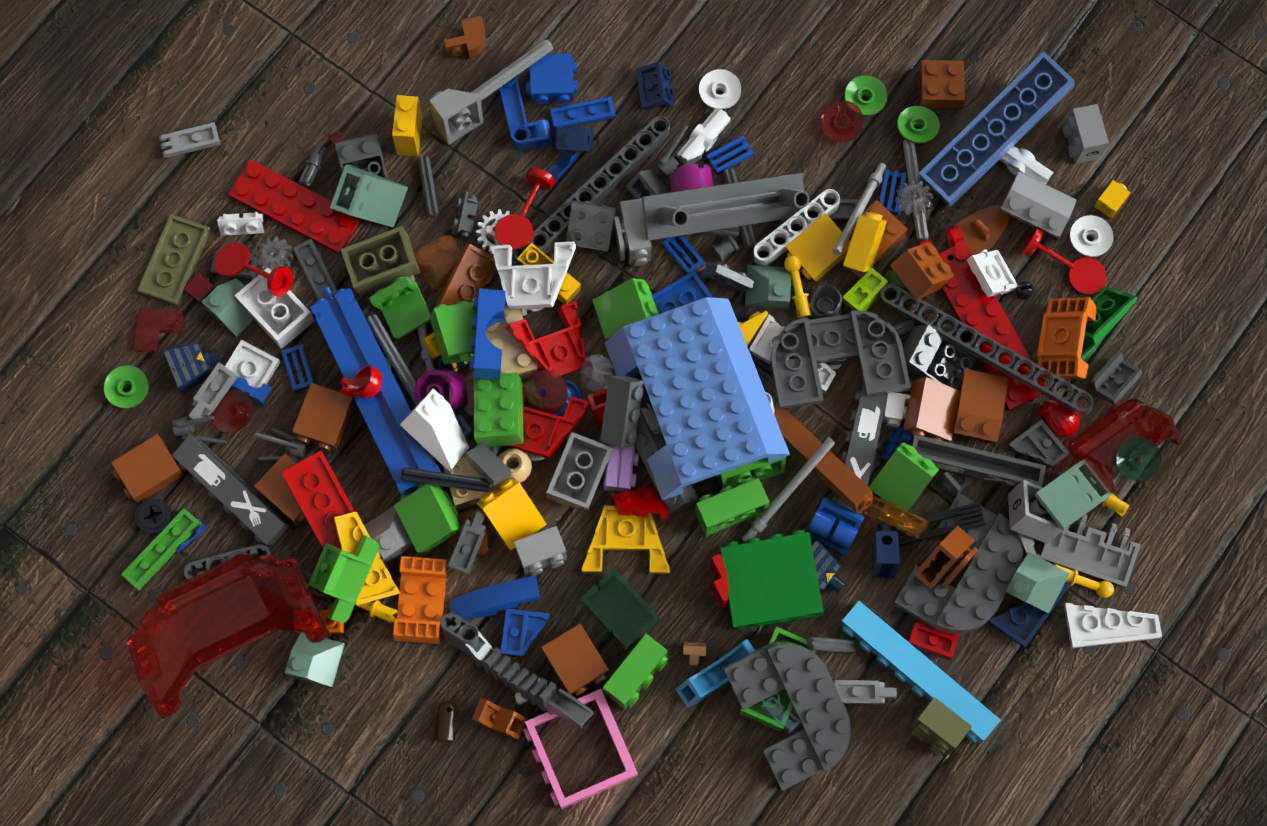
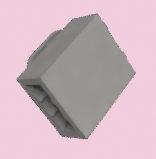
M642 198L620 202L621 223L618 216L614 217V233L620 261H625L626 254L629 265L642 266L651 261V242L646 239Z

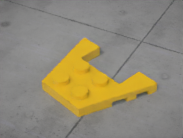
M604 506L582 567V573H602L603 550L650 551L649 574H670V568L652 514L647 513V517L618 515L614 506Z

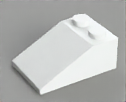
M266 268V269L264 270L265 272H267V273H269V274H270V272H271V270H270L269 268ZM258 275L234 295L281 349L314 322L311 312L290 290L281 297L269 293L267 278Z
M434 389L417 404L400 424L448 471L454 467L469 448L450 404Z

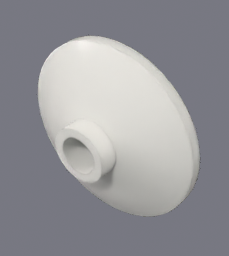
M717 69L708 72L702 78L699 85V94L702 101L709 107L727 109L739 100L741 84L733 73ZM721 90L723 94L718 95L716 91Z
M1092 215L1084 216L1073 224L1070 231V240L1073 247L1079 253L1089 257H1096L1106 253L1111 247L1113 231L1104 219ZM1091 236L1093 241H1088L1086 237Z

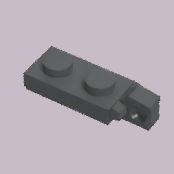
M474 510L471 519L465 520L446 564L447 567L469 574L485 535V526L481 524L486 514Z

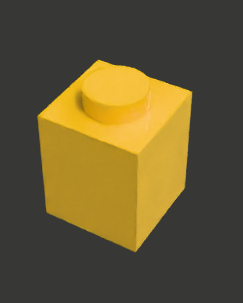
M1113 180L1094 207L1112 219L1131 192L1127 190L1126 186Z

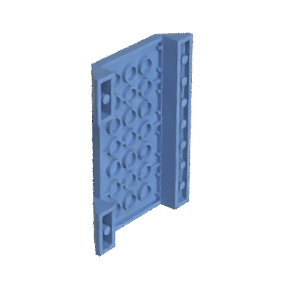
M706 297L624 326L604 342L616 376L625 375L633 378L641 375L644 381L645 389L666 442L664 447L647 459L662 501L682 494V487L766 457L769 463L790 455L729 299Z

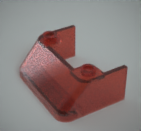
M1130 399L1072 439L1068 444V448L1078 463L1085 459L1108 490L1115 494L1117 490L1112 481L1114 472L1110 468L1112 465L1141 444L1148 447H1157L1167 439L1181 446L1183 442L1170 415L1138 399Z

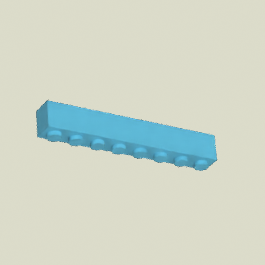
M860 601L841 621L840 626L843 627L841 629L843 633L850 638L855 637L860 642L859 646L868 653L870 651L877 656L876 660L886 668L889 666L895 671L894 675L900 681H907L913 686L911 689L921 698L924 696L929 701L935 697L969 723L972 727L966 734V737L972 742L976 743L978 741L982 743L1001 721Z

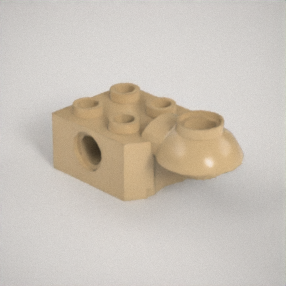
M515 448L507 449L498 456L506 466L511 461L519 463L516 469H510V479L514 477L521 483L530 475L532 469L531 460L522 450ZM465 457L460 458L450 471L444 467L445 473L484 478ZM500 483L495 486L490 484L489 492L497 489ZM449 487L457 511L477 505V502L481 500L480 498L487 493Z

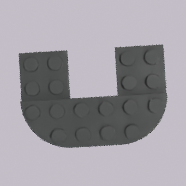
M851 311L850 314L811 320H808V317L790 323L775 340L770 357V369L773 374L779 409L823 403L824 399L817 363L859 358L866 396L910 390L911 386L905 356L898 333L890 323L887 324L878 318V315L867 311Z
M958 493L949 510L975 502ZM981 506L986 525L964 530L975 540L969 547L972 551L976 547L978 552L974 555L957 587L954 588L948 585L944 589L941 586L944 581L940 580L930 589L914 575L919 569L916 565L893 605L943 633L960 635L961 633L973 632L981 628L998 609L1007 593L1006 590L1014 574L1022 563L1023 546L1018 533L1010 530V521L1000 513L996 515ZM960 516L942 520L938 529L961 523Z
M774 642L722 667L743 710L785 689L802 728L761 749L782 791L822 770L826 772L842 758L850 740V719L825 664L816 654L804 646L792 642Z

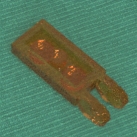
M873 497L871 505L864 510L865 515L870 518H878L886 524L894 526L916 538H919L928 525L927 520L891 502L879 499V497Z

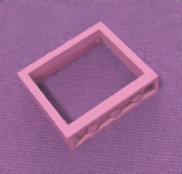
M601 689L577 700L584 705L592 701L596 702L625 772L564 798L535 729V726L556 718L558 715H550L549 712L525 721L527 728L523 729L528 742L533 741L536 749L532 750L537 763L542 762L545 770L541 771V774L546 784L551 783L554 791L550 795L555 806L560 804L561 809L638 776Z

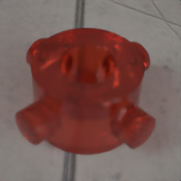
M342 131L329 134L328 137L331 140L332 144L330 146L332 148L335 147V141L344 140L342 136L344 133Z

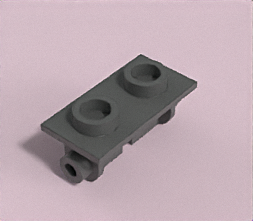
M467 191L460 197H457L454 209H456V215L450 224V229H452L451 237L459 233L461 238L468 239L469 235H472L474 220L467 218V215L475 217L478 201H476L477 197L468 196Z

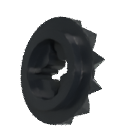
M147 499L136 510V523L144 532L149 534L160 533L172 520L171 509L161 499ZM151 508L156 514L160 513V516L156 517L157 524L152 519H148L151 516Z

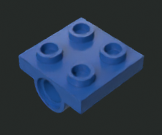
M824 497L807 532L810 533L812 539L846 555L864 516Z

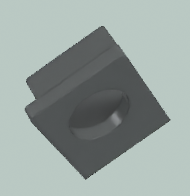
M946 471L939 482L943 490L951 494L953 498L973 482L971 477L962 475L964 477V484L959 485L952 477L955 473H948Z

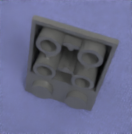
M377 132L335 141L342 172L348 164L388 179Z
M930 325L914 326L903 347L907 371L917 378L927 377L959 391L964 370H971L976 361Z

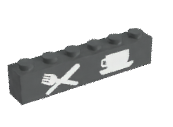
M863 383L861 389L856 390L854 402H858L856 410L852 409L849 422L853 423L852 431H847L845 443H848L847 452H842L841 461L868 486L888 393L866 396ZM833 493L831 501L852 510L836 493Z
M643 388L635 446L659 493L647 459L664 447L666 442L651 402ZM692 484L682 487V494L663 500L669 514L685 511L699 501Z
M189 435L173 453L172 456L177 460L176 464L182 470H188L193 475L191 478L200 486L204 485L208 489L207 494L216 501L219 499L224 504L223 509L230 515L235 514L240 519L238 523L246 530L250 529L256 534L254 538L262 545H274L291 526L198 437Z
M914 435L911 441V446L917 450V453L931 460L939 470L1014 488L1022 480L1042 487L1046 469L1045 465L920 435Z

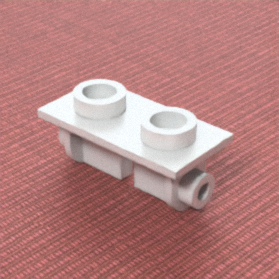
M258 212L243 213V218H240L239 214H223V216H219V219H217L221 236L264 233L262 224L263 214Z

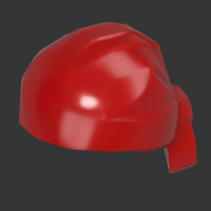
M366 365L357 373L353 380L344 377L340 381L341 385L344 386L340 393L360 398H374L382 388V374L376 367Z
M1046 401L1043 403L1045 407L1037 410L1040 418H1046L1047 426L1056 437H1070L1079 428V415L1059 404Z

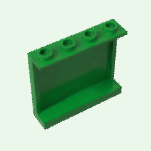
M798 530L792 532V535L784 537L782 534H775L769 536V539L762 541L760 538H752L744 544L730 542L721 548L722 560L728 577V596L735 630L824 615L809 532L805 533V530Z

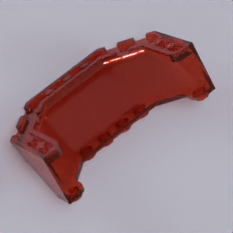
M242 553L160 593L156 599L157 605L153 610L147 611L139 622L141 627L136 634L131 633L127 639V644L138 683L161 719L174 715L180 709L181 699L179 694L196 670L224 656H228L232 652L248 646L252 642L268 636L279 629L304 632L308 641L312 643L321 642L330 637L331 634L295 558L287 557L286 560H279L276 556L261 555V557H252L251 553Z

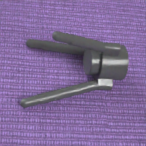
M687 125L683 126L665 155L660 159L661 162L657 165V168L666 177H668L669 173L674 174V170L679 165L675 158L688 140L686 139L672 155L671 153L687 130ZM699 155L694 159L688 161L687 163L683 164L682 166L694 164L695 162L699 161L702 158V156Z
M205 415L197 419L181 417V419L173 420L175 437L181 436L182 441H185L190 433H194V424L214 420V416ZM196 436L202 442L228 443L227 440Z
M271 428V431L288 439V441L257 432L254 433L255 437L286 446L285 453H288L294 462H297L298 458H304L307 445L298 442L296 437L275 428ZM282 456L258 457L257 460L278 461Z

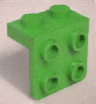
M406 276L397 278L393 284L377 290L375 295L369 297L372 305L382 310L392 335L396 339L404 337L430 321V311L417 283Z

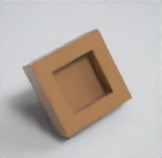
M683 642V654L689 655L690 666H698L699 656H706V643Z

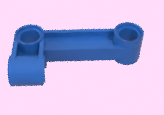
M517 76L514 77L511 82L499 88L513 147L518 151H524L551 145L553 138L547 120H538L527 124ZM520 135L526 137L522 141L516 139V137Z

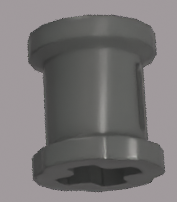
M729 234L725 236V240L711 246L713 254L720 262H723L725 257L733 251H739L738 244Z

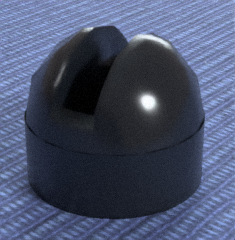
M1027 281L1021 282L1016 288V295L1022 300L1031 298L1034 293L1033 285ZM1027 287H1029V289L1022 290V291H1021V289H1020V288H1027Z

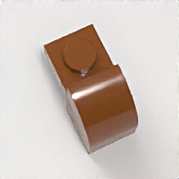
M482 16L461 20L464 36L444 40L447 56H460L468 52L469 59H473L483 51L486 44V36Z
M480 698L472 720L489 730L519 740L527 718L515 711L502 708L489 700Z

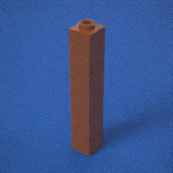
M779 406L774 408V415L786 446L806 464L822 443L785 408L779 409ZM829 450L813 468L812 472L853 511L858 513L861 509H867L873 500L872 490Z

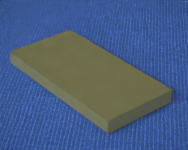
M170 214L137 292L179 307L185 293L184 288L191 279L211 228Z

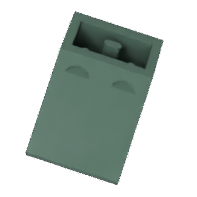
M347 164L343 169L330 208L394 228L408 187Z
M1085 459L1035 493L1040 504L1045 507L1061 530L1070 526L1112 495Z

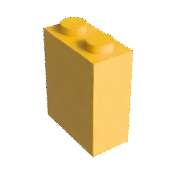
M397 95L392 132L397 155L416 157L419 155L423 116L418 97Z
M866 212L865 215H859L843 266L861 272L870 271L887 223L886 220L882 219L883 215L874 212Z
M824 213L786 246L790 251L787 256H797L803 266V269L800 271L808 280L813 278L817 282L846 257L851 241L848 239L839 256L833 253V249L842 231Z
M514 477L502 481L497 489L485 493L480 498L481 500L477 502V505L486 514L485 517L509 550L515 548V541L531 536L547 525L520 482Z

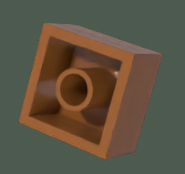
M922 60L918 70L919 106L930 110H961L965 102L964 61Z
M930 242L906 250L890 265L916 300L939 291L954 277L949 265L942 260L937 249Z

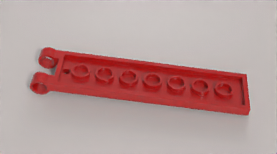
M955 225L947 229L946 234L953 247L939 253V256L949 265L954 277L941 290L957 319L1032 361L995 295L987 297L981 289L975 274L971 271L967 259L973 254L964 240L960 227ZM928 238L919 242L918 246L927 242H930L931 245H933V243ZM952 256L953 260L949 261L947 257ZM966 334L969 341L973 339L972 336ZM983 345L979 350L986 354L992 348L988 345ZM1008 356L999 358L1001 364H1008L1011 361ZM981 361L987 373L1008 378L1005 406L1008 412L1042 396V394ZM1021 367L1018 369V372L1021 375H1027L1030 373V369L1028 367ZM1042 378L1037 381L1040 386H1046Z

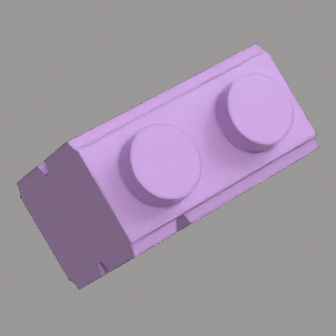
M608 444V446L613 448V451L605 469L604 490L612 492L630 491L631 487H635L636 474H632L633 465L638 466L639 453L635 452V446L620 448Z

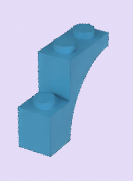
M747 639L722 658L678 686L675 690L687 708L704 700L715 690L729 683L722 667L755 651Z

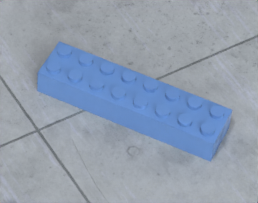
M1043 51L919 172L920 179L951 207L1074 87L1075 80Z

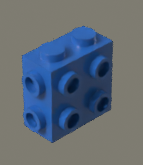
M572 53L546 54L526 69V75H530V82H526L527 95H531V102H536L537 104H546L548 102L564 104L574 101L573 93H578L577 80L573 81V74H577V61H572Z

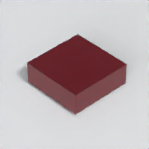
M198 273L184 290L202 304V301L215 289V286Z

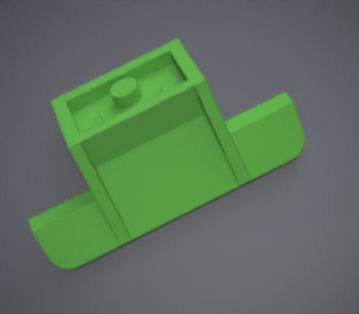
M363 535L355 555L331 544H325L308 585L336 597L327 618L341 623L349 619L378 553L379 543Z

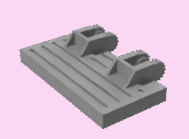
M1087 514L1079 519L1075 533L1068 531L1070 527L1068 526L1048 544L1044 543L1040 554L1042 559L1077 569L1078 571L1127 587L1141 544L1130 541L1128 549L1125 550L1130 535V529L1128 528L1123 530L1118 547L1112 546L1111 544L1117 531V525L1113 523L1109 528L1108 534L1087 527L1083 536L1082 532L1087 520Z

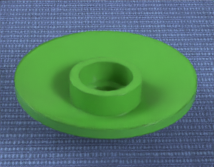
M859 76L847 85L845 101L848 107L859 115H874L885 106L887 91L883 83L877 78ZM866 96L869 100L864 101L861 97Z
M912 106L901 112L898 117L897 127L900 134L906 140L921 144L927 143L937 136L940 122L932 110L923 106Z
M128 365L120 366L111 371L104 382V393L112 405L125 409L132 408L140 404L146 397L149 387L148 380L140 369ZM127 386L132 387L130 392H124V389Z

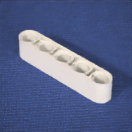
M833 189L823 191L806 207L799 210L754 247L755 263L760 266L770 265L788 250L786 248L788 244L824 213L829 217L833 215L839 208L840 195ZM827 198H832L835 200V203L828 205L824 201ZM811 211H815L819 214V216L816 218H810L808 216V213ZM798 224L802 229L800 231H793L791 227ZM781 237L785 239L786 242L782 245L776 244L774 240L776 238ZM760 251H767L769 255L766 258H761L758 256V253Z

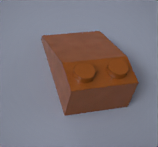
M878 200L862 213V215H865L866 212L878 213L883 215V220L887 221L873 267L905 238L908 230ZM853 230L851 236L849 237V240H850V241H851V239H852L854 230ZM846 267L859 280L867 273Z
M970 369L964 370L953 434L998 442L1008 384L1007 377Z

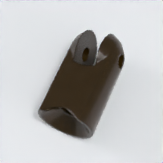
M445 701L438 708L435 741L448 743L453 741L455 717L458 714V707L452 701Z

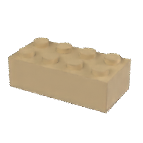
M505 298L503 321L493 324L486 331L488 340L495 347L502 349L500 374L518 372L521 380L539 376L537 365L506 329V326L523 320L521 309H510Z

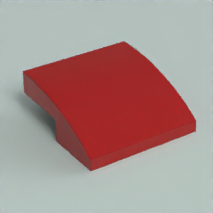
M718 554L711 558L710 568L716 578V581H713L712 592L722 610L726 607L728 600V577L722 557Z

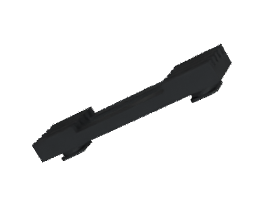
M980 502L892 524L894 532H898L899 546L950 534L957 526L962 530L986 525ZM960 516L961 523L918 534L916 526Z

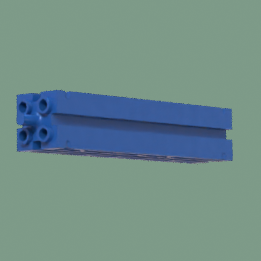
M330 287L322 289L325 298L317 300L310 308L343 377L353 380L357 373L366 365H372L381 372L382 388L374 398L367 399L353 396L401 496L410 492L413 493L418 490L417 486L421 483L401 480V472L404 467L434 472L441 471L433 455L400 425L410 414L411 410L355 300L351 288L338 290L333 295Z

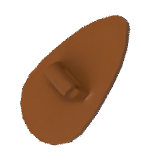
M1001 205L986 207L955 224L960 227L964 240L973 255H977L983 250L989 251L1006 229L1010 215L999 210ZM947 237L948 248L950 249L953 245Z

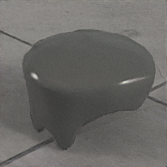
M830 285L818 286L809 302L811 316L815 319L839 316L843 308L841 293Z

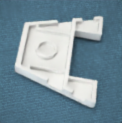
M555 242L553 264L511 266V245L491 246L503 291H506L505 298L510 309L553 307L576 249L575 242Z

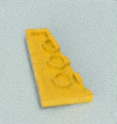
M356 511L333 517L341 549L355 555L362 536L365 535L370 538ZM379 553L375 557L355 605L400 593Z

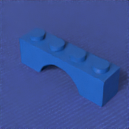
M479 289L478 297H474L473 310H477V316L472 317V330H476V336H471L470 349H474L475 352L474 356H470L469 369H473V378L500 380L502 349L495 347L488 340L486 331L493 324L503 321L506 291Z

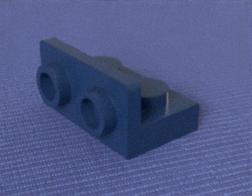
M659 61L637 68L642 108L648 110L663 104L672 107L674 92L670 87L671 73L669 68Z

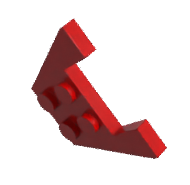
M576 301L557 308L565 329L534 339L526 319L506 326L507 331L549 381L580 370L588 365L584 341L580 337L579 327H581L580 319H577L576 310L578 305Z
M523 384V404L530 389L527 384ZM571 396L563 417L523 406L524 444L508 445L507 447L549 459L591 406L590 401Z

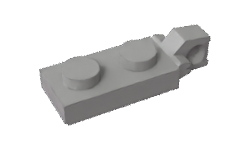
M218 363L194 396L192 404L195 408L189 417L197 419L205 415L209 416L228 392L238 375L223 364Z
M833 680L843 704L879 705L885 704V699H896L897 688H885L884 682Z

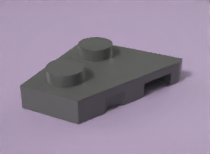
M720 263L698 271L697 274L702 282L704 279L710 278L716 281L715 285L739 292L752 289L754 280L747 278L745 273L734 272L727 265Z
M1042 419L1008 445L1009 449L1049 468H1053L1070 454Z

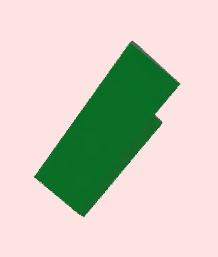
M1105 286L1091 299L1096 305L1095 322H1086L1081 354L1083 361L1137 301V296Z

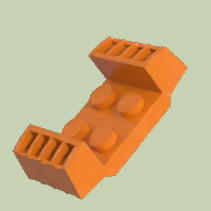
M1090 297L1049 299L1047 311L1043 316L1037 353L1038 365L1062 379L1086 378L1088 364L1081 359L1086 322H1095L1096 305Z
M401 556V582L397 619L395 618L394 641L440 644V620L444 613L447 559Z

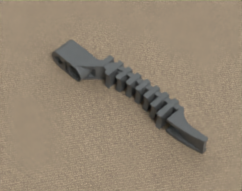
M454 613L445 614L441 618V632L445 641L472 657L476 661V666L480 669L483 667L485 673L488 675L492 674L494 679L497 681L501 680L503 685L506 687L510 686L512 691L515 693L519 692L521 697L524 699L528 698L533 705L537 704L540 706L542 711L545 712L546 710L550 715L561 716L580 729L592 717L593 711L561 688L558 690V696L556 694V684L552 681L547 687V680L541 678L538 682V676L534 673L530 677L527 669L523 668L520 671L518 663L514 662L511 665L510 657L507 655L502 659L501 650L497 647L493 649L473 624Z

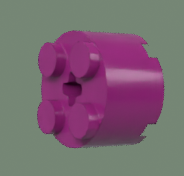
M698 164L686 165L676 168L673 175L671 173L668 174L671 192L714 186L711 168L708 165H704V168H698Z
M452 369L427 371L415 384V400L419 403L434 389L444 397L452 410L455 411L464 405L466 397L464 377Z

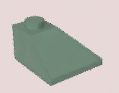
M747 265V278L754 280L753 288L745 293V307L788 310L791 292L790 272L785 267Z
M237 278L217 286L202 301L206 310L236 337L241 335L255 321L234 296L245 287Z
M1029 552L1014 574L1006 592L1050 613L1070 573Z
M301 632L291 650L285 674L288 677L333 688L345 643Z

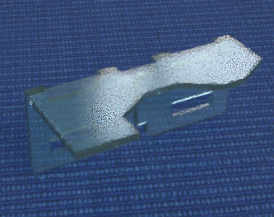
M773 695L761 705L789 733L801 722L790 711L785 712L783 710L784 706ZM771 700H774L778 706L776 707ZM791 716L796 722L793 723L788 717Z

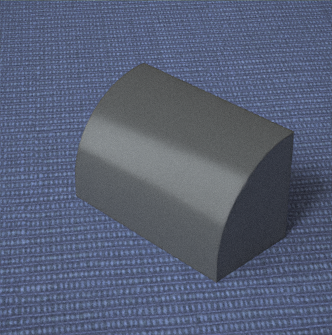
M652 169L638 172L626 185L627 189L636 199L643 196L670 193Z

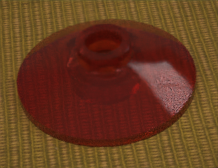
M845 100L836 101L824 110L821 117V127L824 134L830 140L840 143L848 142L856 138L861 132L863 115L859 107L854 103ZM841 120L847 122L844 127L839 126Z
M551 370L535 372L528 378L524 387L526 402L535 410L550 414L563 407L567 399L568 390L564 379L558 373ZM541 389H545L547 391V395L545 397L541 395Z
M236 389L228 390L212 412L214 424L218 429L226 433L240 431L250 420L252 403L246 393Z

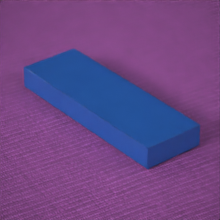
M611 96L549 109L553 127H576L616 118Z

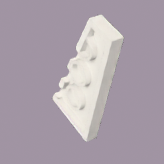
M770 314L749 349L751 355L770 364L774 342L785 328L781 327ZM817 363L821 389L823 393H826L836 372L826 363Z
M1064 603L1071 649L1160 639L1162 637L1159 617L1156 614L1118 611L1117 609L1095 608L1094 606Z

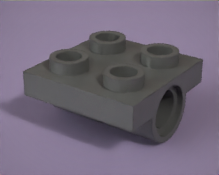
M572 201L566 242L574 241L578 247L608 252L615 208L594 201Z

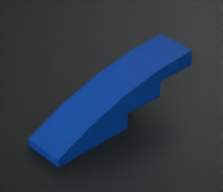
M536 576L516 579L449 600L450 613H454L465 620L497 615L496 611L516 608L519 603L540 600Z

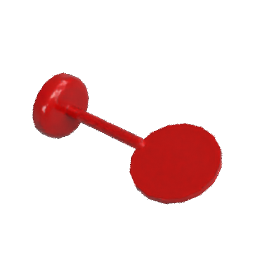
M531 167L526 173L527 181L534 187L520 215H506L496 224L495 238L500 245H511L512 250H519L528 246L531 242L534 231L532 224L525 218V215L537 190L552 189L555 183L554 177L540 168Z
M1038 227L1033 230L1022 247L1021 253L1025 256L1030 255L1035 248H1038L1069 267V282L1078 293L1093 295L1099 292L1105 285L1106 271L1098 260L1091 257H1082L1071 263L1039 243L1043 232Z
M229 243L215 257L214 267L221 276H235L245 268L267 278V289L274 296L281 297L285 295L292 286L293 273L285 266H278L269 274L249 265L250 251L243 243Z

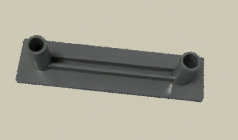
M795 173L643 196L642 204L646 239H662L791 218L809 204V195L804 191L803 174Z

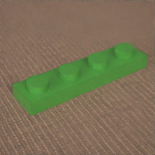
M183 508L121 575L140 591L171 558L179 546L185 543L202 524Z

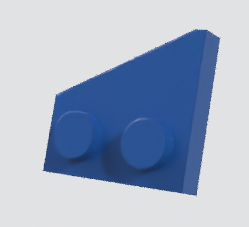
M506 609L501 655L524 657L549 620L550 614Z

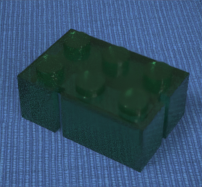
M614 568L599 581L601 591L595 585L580 600L581 604L609 634L613 632V639L627 653L645 634H648L660 623V617Z

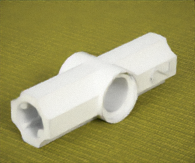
M716 108L703 124H699L693 130L688 142L677 153V158L682 164L702 155L704 151L710 150L720 132L730 122V117L725 111Z
M1013 146L999 159L1007 165L1008 170L1012 174L1017 175L1019 171L1044 184L1049 181L1054 173L1037 162L1034 155L1023 148L1018 149Z

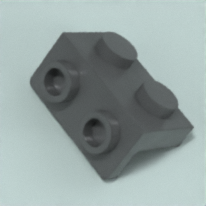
M1118 351L1107 360L1106 365L1100 372L1094 374L1091 381L1093 391L1098 396L1115 405L1142 376V370L1124 360L1123 353Z

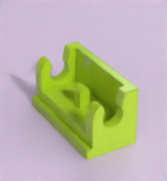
M871 268L842 297L844 307L846 309L851 308L853 311H867L881 297V290L888 284V281Z

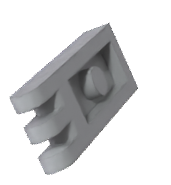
M215 122L159 136V141L165 142L161 144V149L165 150L162 152L164 158L220 145Z

